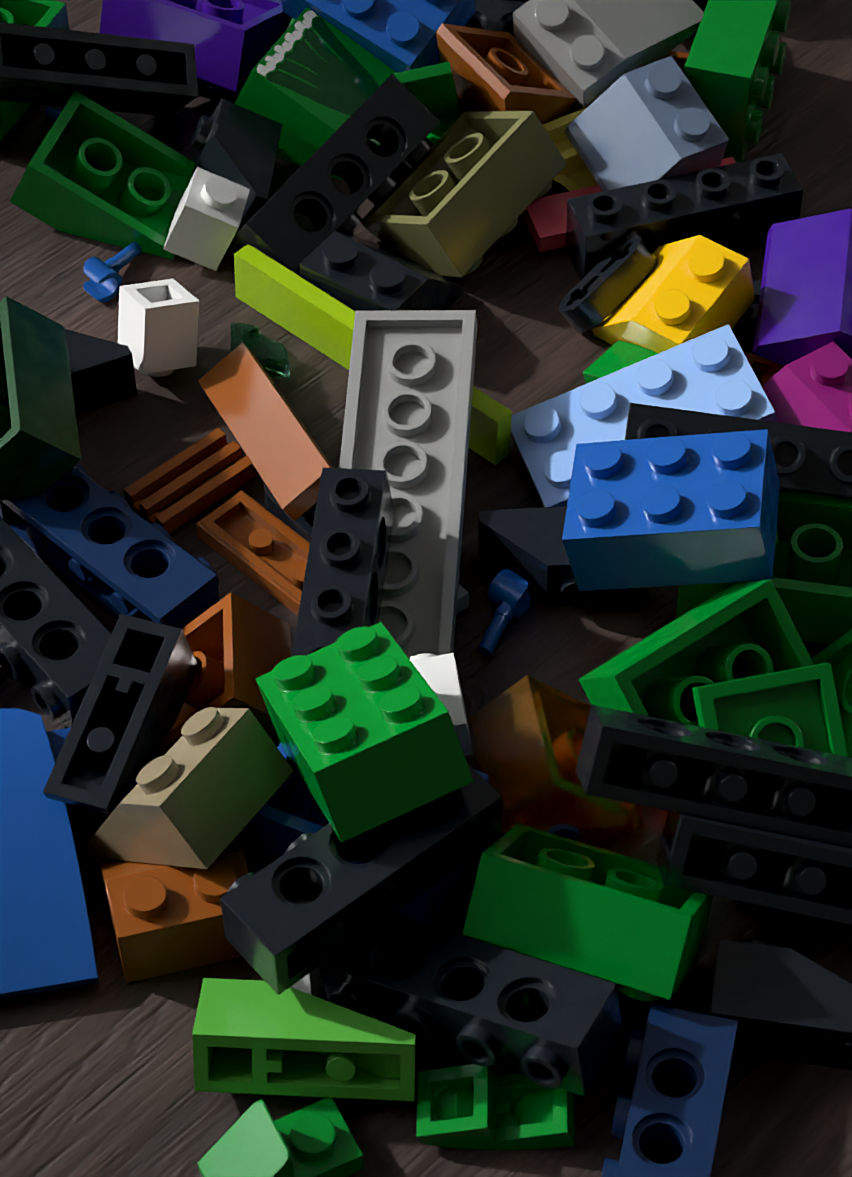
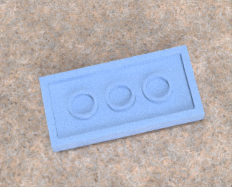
M728 324L513 414L511 434L543 506L563 507L567 506L576 444L624 440L630 403L777 422V418L770 401Z

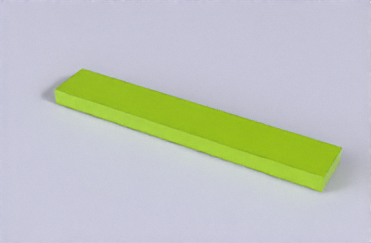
M247 244L234 254L236 298L349 370L355 311L253 246ZM474 386L469 448L494 465H497L509 455L512 411Z

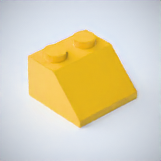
M701 235L661 245L654 252V255L658 258V264L654 271L592 331L594 336L611 345L620 340L661 353L728 324L732 330L755 301L749 259Z

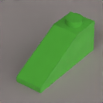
M203 978L192 1033L195 1091L414 1101L415 1034L292 987L278 995L266 981Z

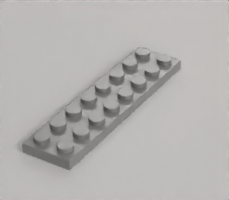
M476 310L355 311L339 468L387 470L395 514L379 623H383L408 658L424 653L435 655L454 653L478 327Z

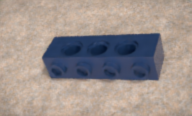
M77 463L70 474L61 477L43 495L0 501V516L46 565L116 620H118L120 614L182 629L220 601L218 591L219 578L207 560L201 556L193 557L174 543L170 534L157 523L149 524L132 511L127 501L119 493L113 490L108 492L94 482L79 463Z
M651 1004L646 1031L632 1029L628 1044L624 1073L636 1075L633 1095L619 1092L616 1102L611 1137L623 1139L620 1159L605 1158L601 1177H711L736 1037L737 1020ZM673 1087L682 1090L687 1095L672 1098L663 1095L658 1090ZM656 1151L664 1152L671 1155L675 1161L668 1164H658L650 1161L644 1155Z

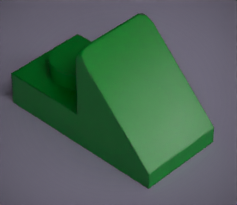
M330 1097L273 1121L263 1100H259L250 1106L198 1162V1170L202 1177H347L364 1169L363 1154L333 1098Z

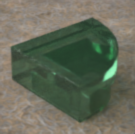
M231 323L230 353L243 342L254 353L271 378L290 377L288 352L281 342L277 341L276 343L271 338L261 334L260 328L254 325Z

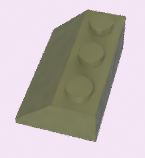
M465 111L434 143L431 149L407 171L388 194L364 216L361 223L367 231L406 259L440 276L463 277L476 270L483 261V254L498 238L507 235L516 227L518 217L533 201L541 198L551 189L553 185L552 180L567 163L534 111Z

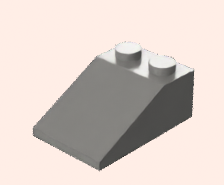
M529 0L513 12L514 38L576 97L572 107L575 111H579L591 105L623 74L659 61L698 31L704 12L693 0Z

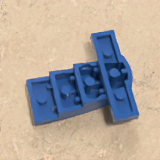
M19 708L0 709V999L99 983L89 921L90 917L67 806L64 802L46 798L43 793L70 728L46 731L40 714ZM136 778L127 791H131L138 784Z

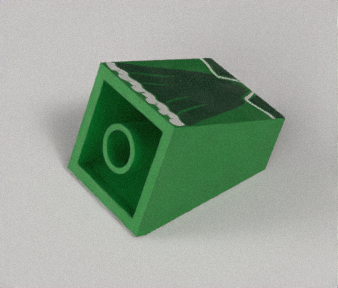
M306 7L252 69L235 104L283 124L276 157L302 166L391 74L395 76L397 72L309 7ZM367 138L369 148L376 154L382 145L374 139ZM331 175L333 178L343 180V178L337 175Z

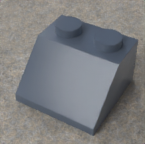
M672 56L623 74L577 116L565 130V135L603 191L719 167L729 142V138Z

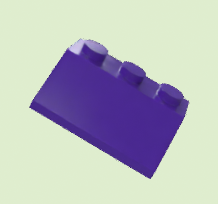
M103 0L99 33L194 44L197 79L208 82L209 87L217 92L237 93L243 88L252 69L285 33L292 17L283 12L280 0Z
M852 208L775 223L770 227L767 233L753 354L785 366L834 341L852 359Z

